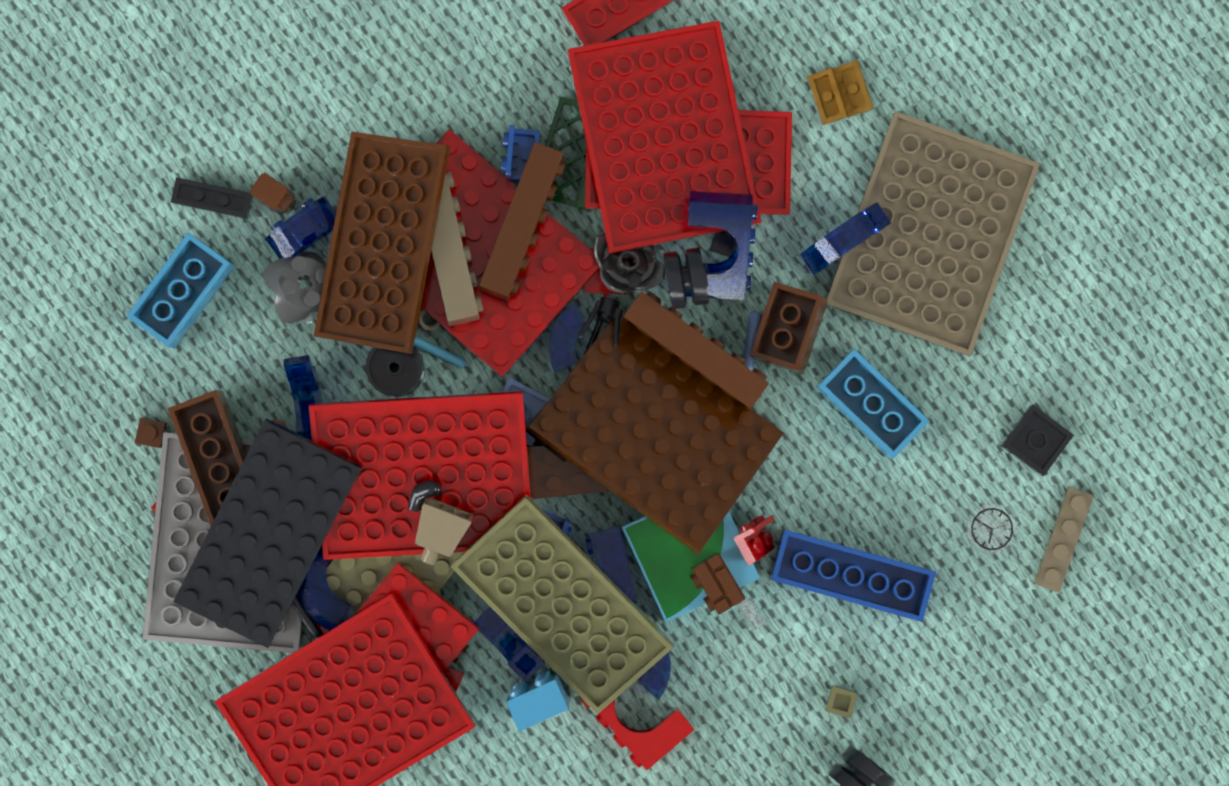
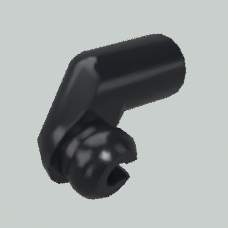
M425 480L416 484L413 487L407 508L414 512H420L423 499L440 494V483L433 480Z

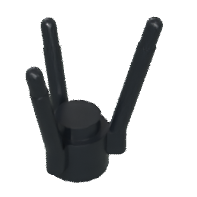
M601 297L600 300L596 301L593 311L577 335L578 339H581L594 318L598 319L584 355L595 342L602 323H611L612 319H614L613 346L615 348L618 347L620 318L623 312L622 309H618L620 305L618 301L609 297Z

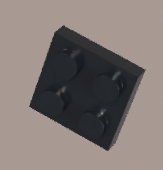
M1031 404L1000 446L1040 476H1045L1074 434Z

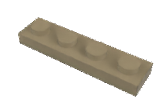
M1067 487L1034 584L1060 592L1094 495Z

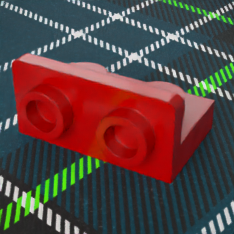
M760 515L752 519L749 523L739 528L741 533L733 537L747 565L756 562L775 548L771 534L764 528L775 520L773 515L767 518Z

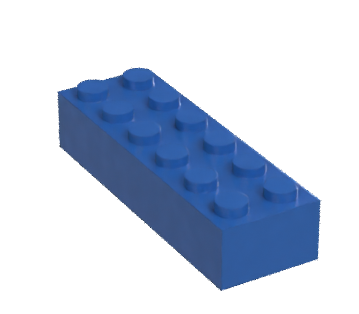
M782 529L769 579L923 622L936 571Z

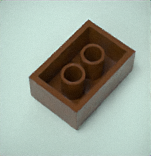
M774 282L750 356L755 360L804 375L828 301L823 296Z

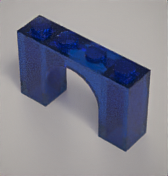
M690 191L688 226L721 228L729 232L737 242L736 250L728 259L719 263H705L709 285L707 287L708 298L745 300V291H750L751 275H747L748 267H753V252H749L750 244H755L756 229L751 228L752 220H757L758 204H753V195ZM690 290L686 291V297H691Z

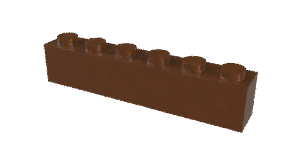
M534 142L479 284V291L509 301L511 295L516 296L521 283L517 278L520 271H526L530 257L526 256L529 247H535L539 237V233L535 231L539 223L544 224L548 213L545 205L548 199L553 200L556 193L555 179L557 176L562 177L566 166V162L563 161L564 153Z

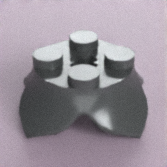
M605 233L598 235L595 240L594 255L600 268L602 282L610 290L623 294L632 293L635 290L651 289L660 284L665 279V268L662 262L656 259L658 245L609 254ZM628 260L632 264L631 267H627L624 263Z
M303 251L291 258L275 260L264 269L265 284L276 295L274 302L275 311L283 323L299 322L312 312L318 313L327 263L317 253ZM297 280H305L307 282L306 284L308 285V287H306L304 290L301 289V283H299Z

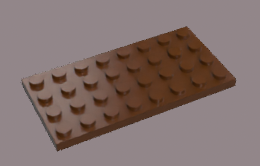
M351 131L313 336L412 354L449 158V146Z

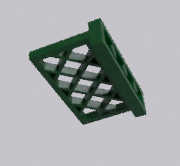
M560 97L545 146L551 148L553 143L555 146L554 150L560 151L574 144L579 155L566 162L565 168L571 180L558 186L555 180L554 185L557 186L556 193L558 192L560 197L554 195L552 201L590 213L591 209H584L585 170L582 174L574 177L569 168V165L580 159L585 164L584 157L586 151L582 153L576 143L585 137L584 132L573 137L568 128V125L581 119L578 102ZM566 103L575 107L579 114L565 122L561 115ZM559 119H561L563 124L558 126ZM566 128L571 139L558 146L554 140L555 132ZM573 183L578 190L575 201L566 199L561 192L562 189Z

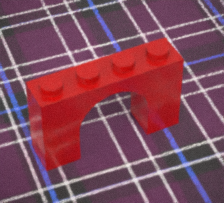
M579 696L583 704L589 709L590 706ZM615 700L595 716L605 729L609 726L615 734L612 737L621 748L626 746L632 754L629 757L638 768L643 766L646 770L694 731V727L677 707L654 727L646 730H634L624 725L616 714Z

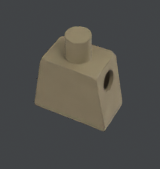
M430 497L425 498L415 544L424 547L421 560L427 564L435 565L439 554L450 557L469 528L474 514Z

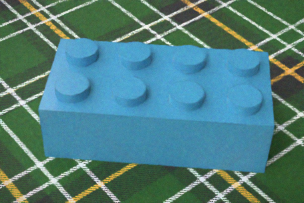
M187 233L126 317L167 347L175 349L235 268V265L194 235Z
M855 349L851 350L815 387L889 459H894L929 422L915 406Z
M549 668L538 673L536 679L532 682L524 679L515 683L512 690H510L506 704L518 731H522L568 710L570 696L562 678Z

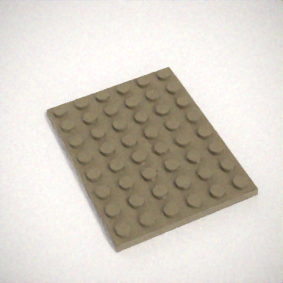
M894 111L827 295V305L970 357L1040 163Z

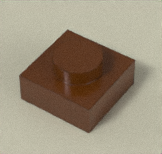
M140 418L135 443L162 448L163 432L166 430L167 423Z

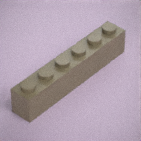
M451 172L445 174L431 250L449 326L480 320L478 312L483 311L480 296H474L473 287L478 285L475 272H469L467 262L472 261L469 246L463 247L461 237H465L466 234L463 221L457 222L456 212H460L457 196H451L450 188L455 187Z

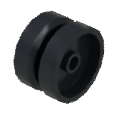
M700 247L686 249V266H681L680 255L677 251L663 253L672 310L686 307V291L688 290L691 292L692 302L695 306L709 304L707 287H709L705 263L702 262Z
M414 346L412 354L373 347L366 358L365 372L368 381L377 391L388 396L402 397L411 394L421 385L425 376V363L423 356ZM392 363L399 365V370L395 373L391 372L393 368Z
M849 745L842 754L843 760L852 767V770L850 771L840 763H835L828 772V775L840 786H871L872 784L876 786H892L896 781L885 770L852 745Z

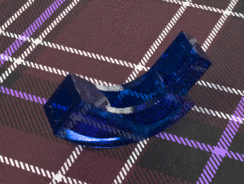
M878 202L825 235L803 251L800 256L812 274L816 275L890 225L891 222Z
M310 355L284 359V369L294 401L296 433L312 441L309 405L311 403H323L315 366L312 365Z
M321 546L298 590V596L308 615L316 623L329 631L344 622L351 605L331 591L326 577L327 566L330 560L323 559V549Z
M491 607L474 622L480 627L479 631L508 661L507 665L526 683L545 664V661Z

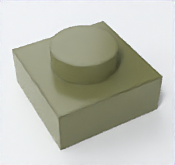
M832 685L825 711L851 718L858 693Z

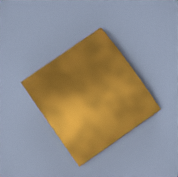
M858 60L807 76L823 125L874 109Z

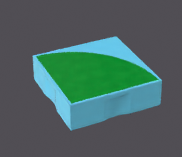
M730 512L727 513L699 554L693 552L646 516L622 526L665 622L706 604L703 598L707 597L702 587L697 589L690 578V575L694 574L691 568L716 553L721 555L739 588L760 579L754 564L747 565L733 538L739 532Z

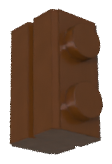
M265 172L259 176L250 190V194L279 215L285 212L289 214L296 205L294 200L295 194Z
M719 553L712 555L691 568L694 574L690 575V578L697 589L701 587L704 589L707 597L703 598L710 612L716 610L719 615L746 599Z

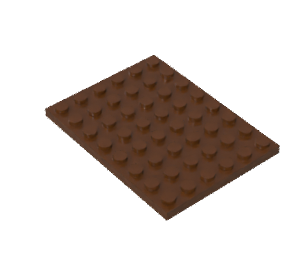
M621 315L618 347L615 348L613 346L614 319H612L611 323H608L529 426L528 431L693 552L699 554L784 432L752 409L749 411L745 409L746 406L743 403L728 396L720 389L721 387L710 383L699 374V371L688 367L678 359L677 355H672L657 344L655 339L652 340L636 328L637 326L630 321L627 323L623 315Z

